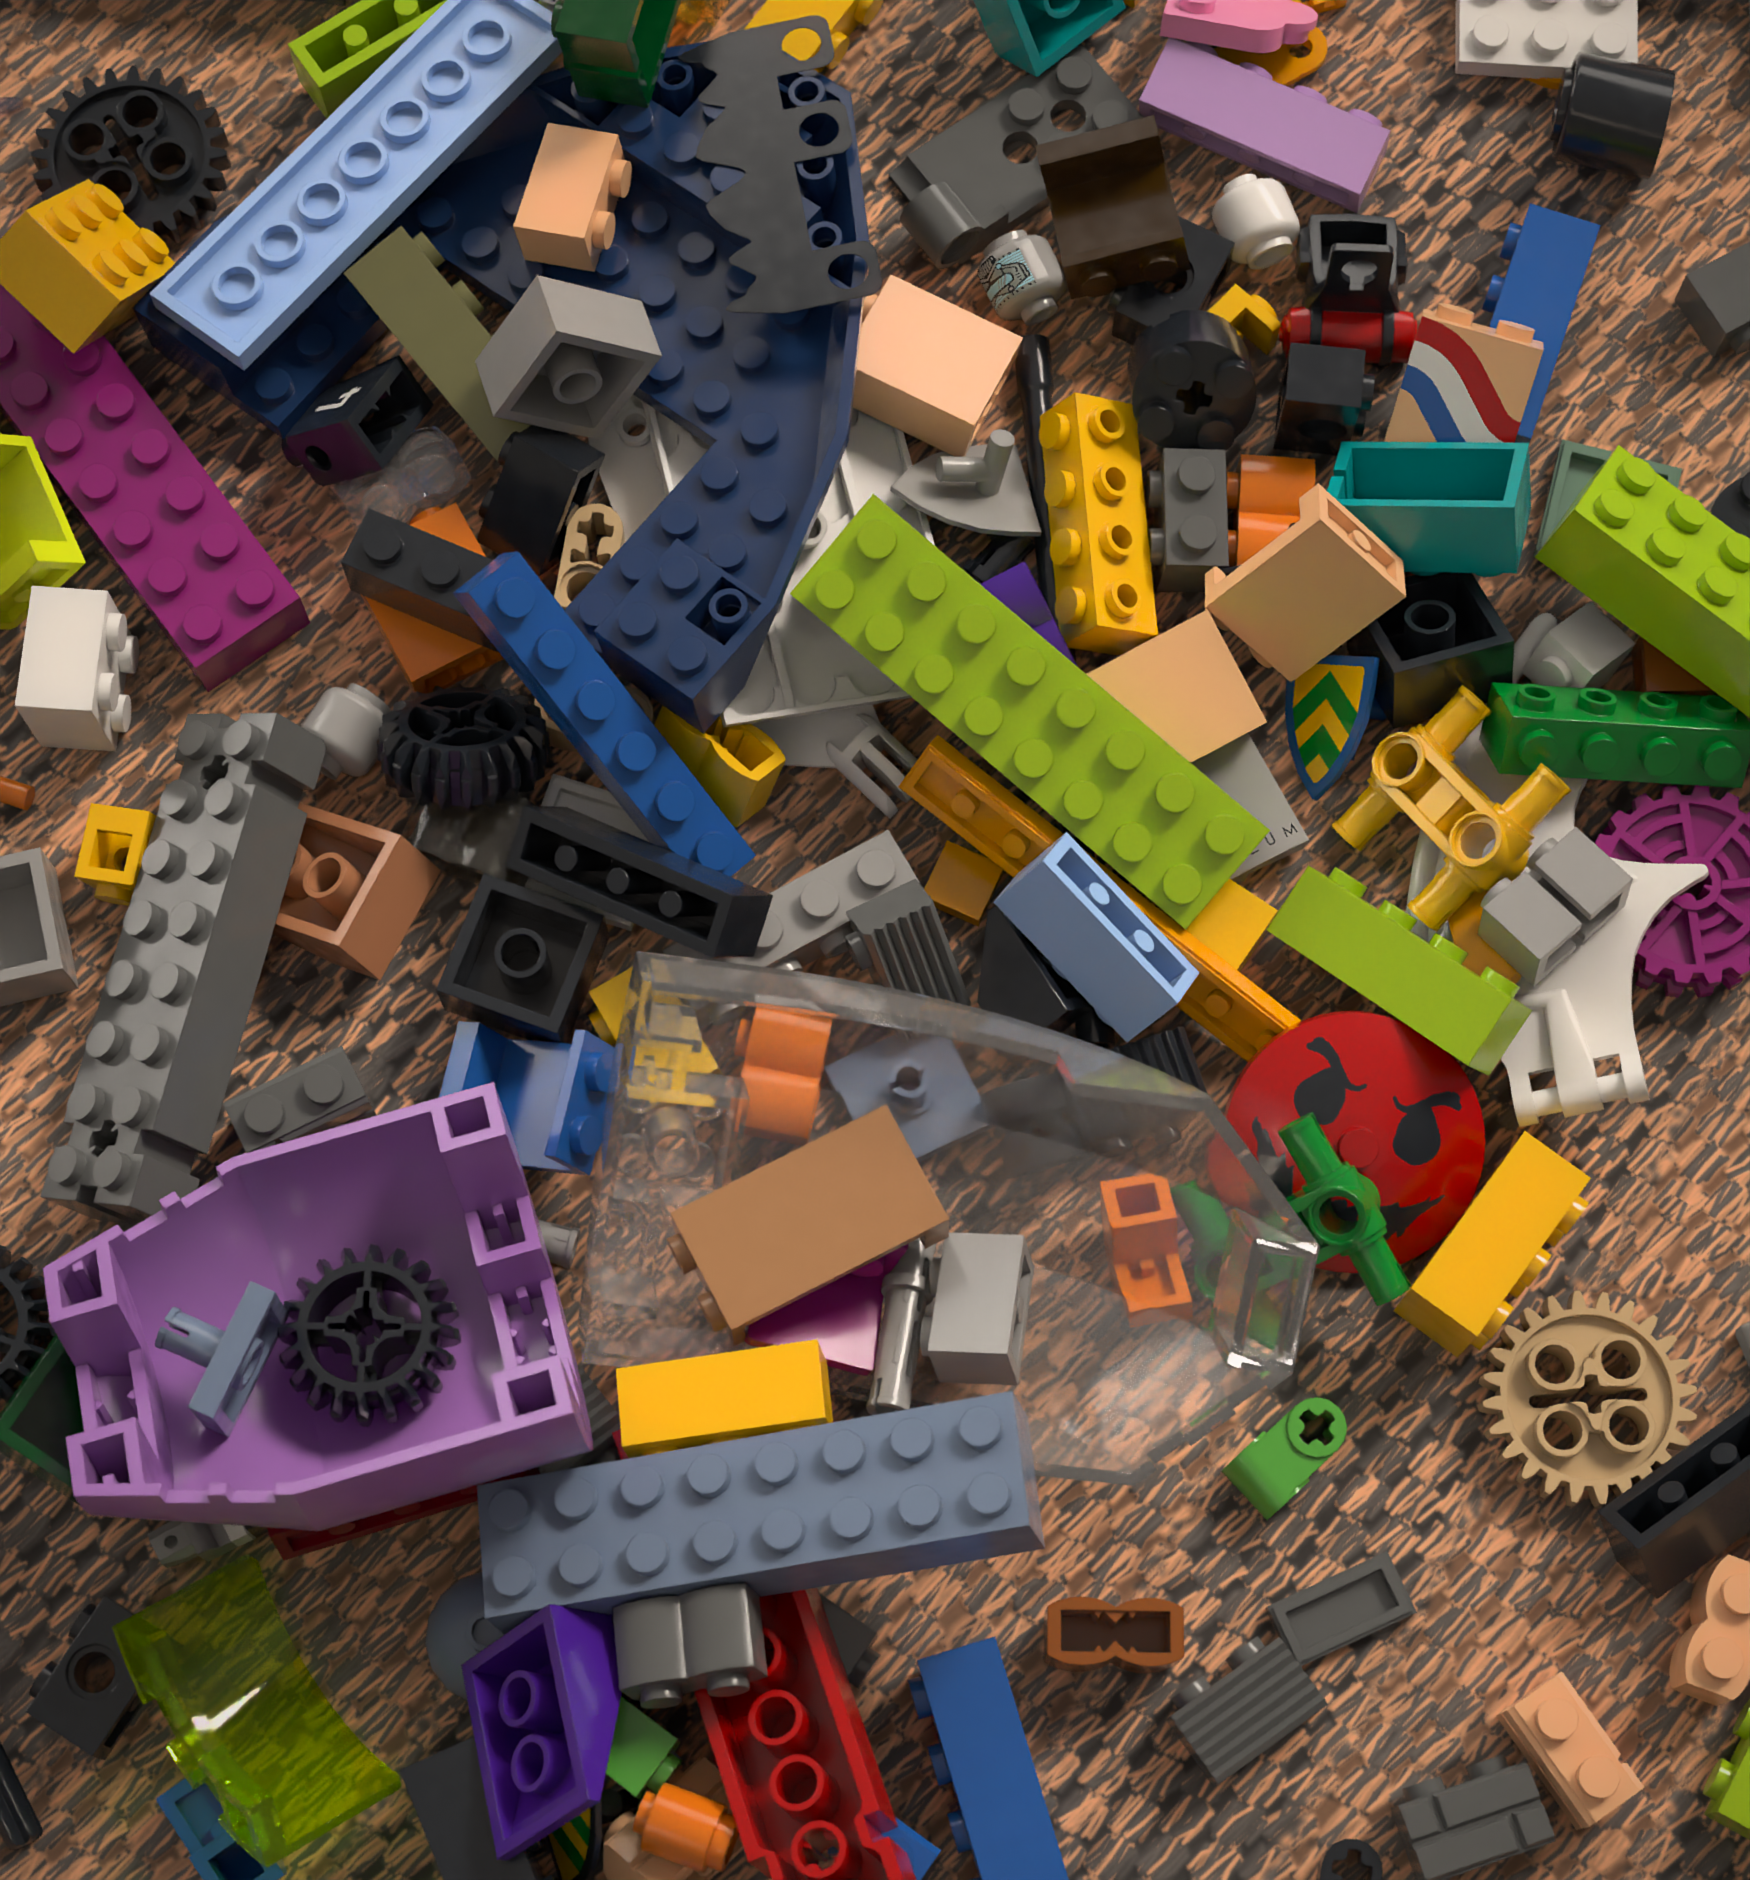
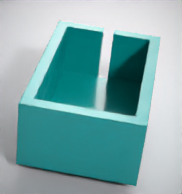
M1341 442L1333 469L1334 476H1331L1327 492L1403 560L1404 572H1411L1418 576H1431L1440 572L1474 573L1481 577H1494L1503 573H1517L1531 512L1529 443Z

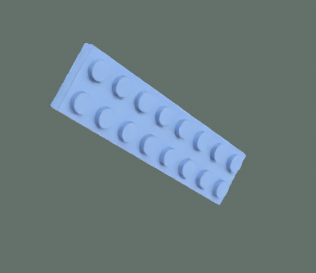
M447 0L149 293L155 308L245 371L562 53L558 39L554 38L551 32L553 12L534 0Z

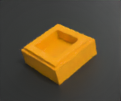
M947 840L924 890L933 900L937 909L979 927L1004 870L989 858Z

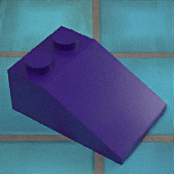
M548 1604L461 1665L497 1859L510 1860L600 1802L622 1692L619 1690L612 1615Z

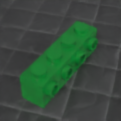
M1492 682L1487 706L1492 713L1483 720L1479 736L1481 744L1499 774L1531 776L1542 763L1558 777L1742 788L1750 760V721L1738 708L1723 697L1715 695L1701 696L1652 691L1637 692Z

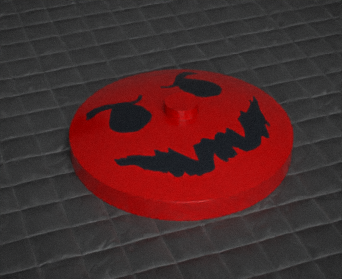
M1339 1011L1302 1020L1271 1038L1248 1061L1238 1076L1225 1108L1221 1146L1225 1174L1230 1189L1247 1218L1302 1190V1186L1306 1181L1277 1132L1285 1125L1310 1112L1314 1113L1316 1120L1340 1162L1348 1161L1350 1166L1354 1165L1358 1173L1369 1178L1377 1187L1381 1198L1380 1211L1387 1222L1385 1226L1387 1233L1383 1237L1399 1265L1421 1255L1438 1243L1456 1225L1468 1208L1481 1177L1485 1155V1128L1477 1095L1469 1078L1450 1053L1399 1019L1366 1011ZM1340 1196L1331 1197L1333 1211L1338 1217L1345 1221L1358 1220L1356 1206L1350 1200ZM1337 1254L1313 1266L1334 1272L1358 1273L1348 1255L1341 1257L1340 1254Z

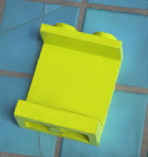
M0 433V629L11 630L18 627L27 618L32 586L61 587L86 562L31 436Z

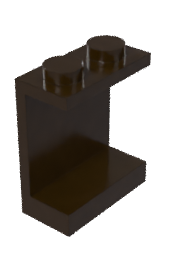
M1154 115L1035 146L1071 300L1085 296L1100 297L1111 293L1116 288L1143 281L1159 282L1172 277L1175 273L1191 270Z

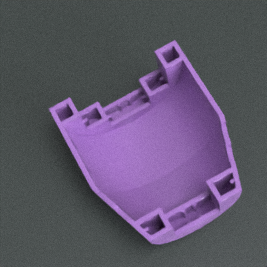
M494 1082L232 1157L216 1167L217 1178L181 1199L175 1191L159 1200L162 1208L161 1211L123 1232L117 1224L43 1267L50 1323L76 1369L84 1432L66 1437L73 1493L79 1505L92 1516L321 1531L593 1450L586 1401L559 1292L524 1171ZM370 1244L378 1245L382 1251L384 1263L391 1253L399 1248L404 1250L409 1258L408 1268L414 1263L424 1260L431 1269L429 1281L439 1278L445 1281L449 1292L443 1301L454 1302L459 1311V1316L448 1325L458 1328L462 1336L460 1344L443 1348L454 1356L456 1360L455 1369L448 1371L434 1369L433 1373L436 1374L443 1384L441 1393H432L423 1386L417 1391L423 1403L421 1411L414 1412L410 1409L406 1400L396 1404L399 1413L396 1423H388L381 1408L375 1409L374 1419L369 1427L360 1426L356 1419L355 1407L348 1418L342 1423L334 1421L330 1416V1404L319 1411L313 1410L306 1401L310 1390L296 1392L289 1382L295 1370L285 1369L280 1362L279 1355L292 1345L281 1342L278 1337L228 1438L204 1427L188 1408L207 1368L170 1351L155 1347L156 1337L161 1326L183 1337H188V1335L170 1328L169 1323L164 1321L166 1315L173 1307L182 1309V1312L226 1331L250 1281L276 1292L283 1306L284 1301L287 1300L304 1302L305 1297L296 1285L298 1278H308L315 1284L321 1280L322 1276L316 1266L319 1259L328 1261L333 1270L344 1266L341 1260L343 1248L352 1249L358 1262H362L365 1260V1253ZM383 1290V1300L387 1305L388 1315L405 1317L407 1323H422L420 1308L413 1301L397 1292ZM356 1294L339 1303L328 1316L342 1315L348 1311L354 1304ZM288 1317V1319H287V1321H286L285 1324H287V1323H292V1322H296V1321H294L293 1319H291L290 1317ZM374 1319L373 1325L364 1328L366 1335L360 1332L357 1336L365 1351L366 1345H371L375 1342L373 1335L377 1338H380L382 1335ZM318 1347L321 1366L327 1372L337 1378L356 1382V1371L351 1365V1355L336 1354L332 1347ZM412 1354L398 1355L391 1359L384 1368L383 1378L400 1369Z

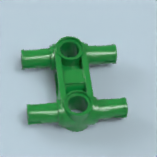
M1313 1112L1299 1117L1277 1132L1306 1181L1302 1186V1190L1238 1222L1237 1219L1229 1220L1202 1170L1183 1178L1170 1187L1175 1205L1195 1238L1191 1243L1193 1248L1191 1253L1198 1263L1196 1277L1200 1288L1208 1297L1220 1302L1223 1309H1228L1229 1313H1238L1264 1362L1283 1355L1299 1343L1297 1336L1294 1334L1271 1293L1275 1289V1285L1340 1254L1341 1257L1349 1256L1376 1306L1390 1302L1404 1294L1412 1286L1383 1237L1387 1233L1385 1227L1387 1222L1380 1211L1381 1198L1377 1187L1369 1178L1358 1173L1354 1165L1350 1166L1348 1161L1340 1162ZM1340 1196L1350 1200L1356 1206L1358 1220L1345 1221L1338 1217L1333 1211L1331 1197ZM1221 1254H1231L1237 1257L1244 1265L1245 1277H1234L1227 1273L1221 1263Z

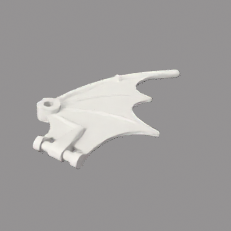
M1542 613L1534 618L1514 644L1512 684H1518L1524 674L1522 672L1525 663L1547 632L1557 626V619L1552 614ZM1482 721L1454 752L1456 759L1453 762L1494 803L1498 802L1502 805L1530 776L1498 773L1479 740ZM1559 777L1572 791L1565 795L1532 831L1535 837L1531 841L1533 844L1528 848L1529 858L1546 840L1554 838L1559 842L1575 828V809L1588 779ZM1421 829L1413 859L1407 904L1446 865L1443 860L1446 854ZM1496 838L1486 845L1482 858L1491 852ZM1610 857L1633 878L1625 906L1585 942L1574 934L1570 939L1576 944L1575 950L1534 987L1523 976L1516 985L1520 989L1514 996V999L1533 1011L1501 1057V1061L1508 1072L1512 1100L1519 1127L1539 1124L1540 1116L1563 1112L1564 1117L1567 1118L1604 1110L1603 1103L1628 1098L1630 1104L1650 1100L1633 1022L1632 977L1635 956L1643 936L1662 909L1672 899L1706 879L1709 875L1706 865L1642 863L1623 861ZM1526 866L1523 872L1526 871L1528 873L1531 870ZM1406 904L1405 912L1418 920L1411 931L1429 942L1436 931L1425 925ZM1447 920L1436 933L1454 943ZM1620 1057L1621 1073L1597 1078L1594 1061ZM1554 1070L1556 1087L1537 1091L1532 1090L1529 1075Z

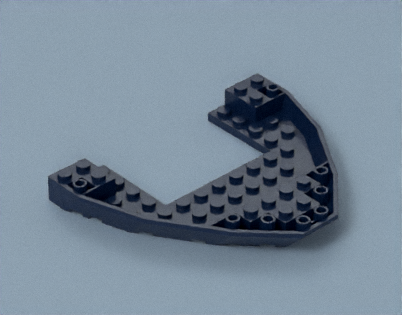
M701 42L666 48L648 108L578 96L571 74L564 67L540 74L245 371L155 308L149 294L228 215L214 222L165 275L132 307L147 338L156 350L284 439L317 397L328 388L334 386L388 329L345 276L344 272L400 226L404 228L412 239L421 231L445 259L436 268L439 273L444 268L509 312H511L537 275L642 301L662 357L633 395L711 447L564 611L610 669L704 734L746 685L849 442L864 297L788 313H734L725 310L732 301L747 295V290L756 281V276L730 264L729 258L735 252L751 243V241L725 230L709 214L706 208L711 199L740 181L745 176V171L736 167L703 162L696 158L697 148L706 128L725 110V107L707 105L699 102L698 96L716 78L717 73L705 68L702 63H685L678 59L684 52L706 43ZM783 51L788 58L799 61L795 57ZM814 69L777 76L783 110L836 100L844 104L849 119L852 144L848 150L839 154L794 163L812 250L856 241L870 242L851 92ZM813 114L801 123L799 134L801 139L810 146H825L837 137L839 125L828 114ZM548 123L618 134L625 160L630 161L632 165V179L629 192L625 198H618L614 210L615 233L612 244L608 250H601L595 272L525 260L513 227ZM842 255L830 264L828 276L830 281L839 288H855L866 280L868 265L863 258L857 255Z

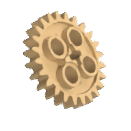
M1579 1290L1574 1291L1569 1296L1567 1310L1562 1309L1553 1295L1547 1297L1542 1302L1544 1319L1529 1307L1524 1309L1519 1314V1319L1525 1333L1510 1325H1507L1499 1333L1503 1342L1510 1350L1492 1347L1488 1351L1486 1358L1499 1368L1500 1371L1484 1373L1479 1378L1478 1384L1495 1391V1397L1484 1400L1478 1406V1411L1494 1414L1498 1417V1422L1484 1433L1485 1437L1489 1439L1505 1437L1509 1444L1498 1456V1461L1503 1463L1518 1457L1523 1462L1516 1481L1522 1483L1536 1473L1542 1477L1540 1497L1546 1498L1558 1485L1563 1486L1566 1506L1572 1507L1578 1503L1583 1490H1588L1594 1508H1600L1606 1504L1608 1488L1612 1489L1616 1497L1620 1496L1632 1487L1631 1479L1638 1483L1653 1472L1650 1466L1657 1469L1672 1458L1665 1450L1666 1448L1683 1450L1689 1446L1690 1440L1675 1428L1676 1426L1689 1425L1697 1419L1696 1413L1680 1407V1401L1695 1394L1697 1387L1677 1382L1676 1376L1690 1365L1689 1359L1669 1360L1666 1352L1674 1345L1677 1338L1675 1335H1671L1658 1341L1655 1340L1651 1335L1658 1320L1655 1315L1650 1316L1638 1325L1632 1321L1634 1313L1633 1301L1629 1300L1617 1313L1610 1311L1608 1293L1602 1292L1595 1299L1592 1308H1587ZM1615 1349L1627 1357L1631 1367L1630 1375L1627 1379H1616L1604 1370L1601 1362L1603 1350ZM1546 1353L1559 1358L1565 1368V1380L1563 1383H1549L1540 1377L1535 1367L1537 1355ZM1584 1384L1587 1386L1589 1395L1593 1396L1617 1394L1626 1390H1641L1645 1394L1643 1401L1628 1399L1605 1400L1596 1406L1591 1413L1588 1412L1587 1404L1581 1401L1557 1404L1547 1408H1533L1529 1404L1531 1397L1548 1399L1569 1398L1577 1393ZM1623 1414L1635 1422L1639 1431L1636 1445H1624L1612 1436L1609 1428L1612 1415ZM1550 1418L1560 1419L1570 1427L1573 1434V1445L1570 1449H1556L1546 1441L1543 1434L1545 1420Z

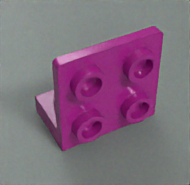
M908 1244L745 1327V1343L761 1348L817 1339L826 1358L827 1366L868 1376L874 1369L883 1304V1294L881 1293L882 1281L885 1275L893 1270L907 1251Z

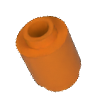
M668 1783L662 1785L657 1795L646 1792L633 1824V1832L642 1835L640 1846L642 1851L705 1873L708 1867L724 1872L739 1836L734 1815L728 1813V1805Z

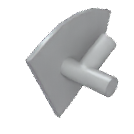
M997 429L992 431L987 445L970 446L965 457H955L944 451L930 455L909 467L890 489L891 492L917 510L953 526L985 534L1005 536L1041 535V528L1017 447L1014 445L1015 438L1006 430Z

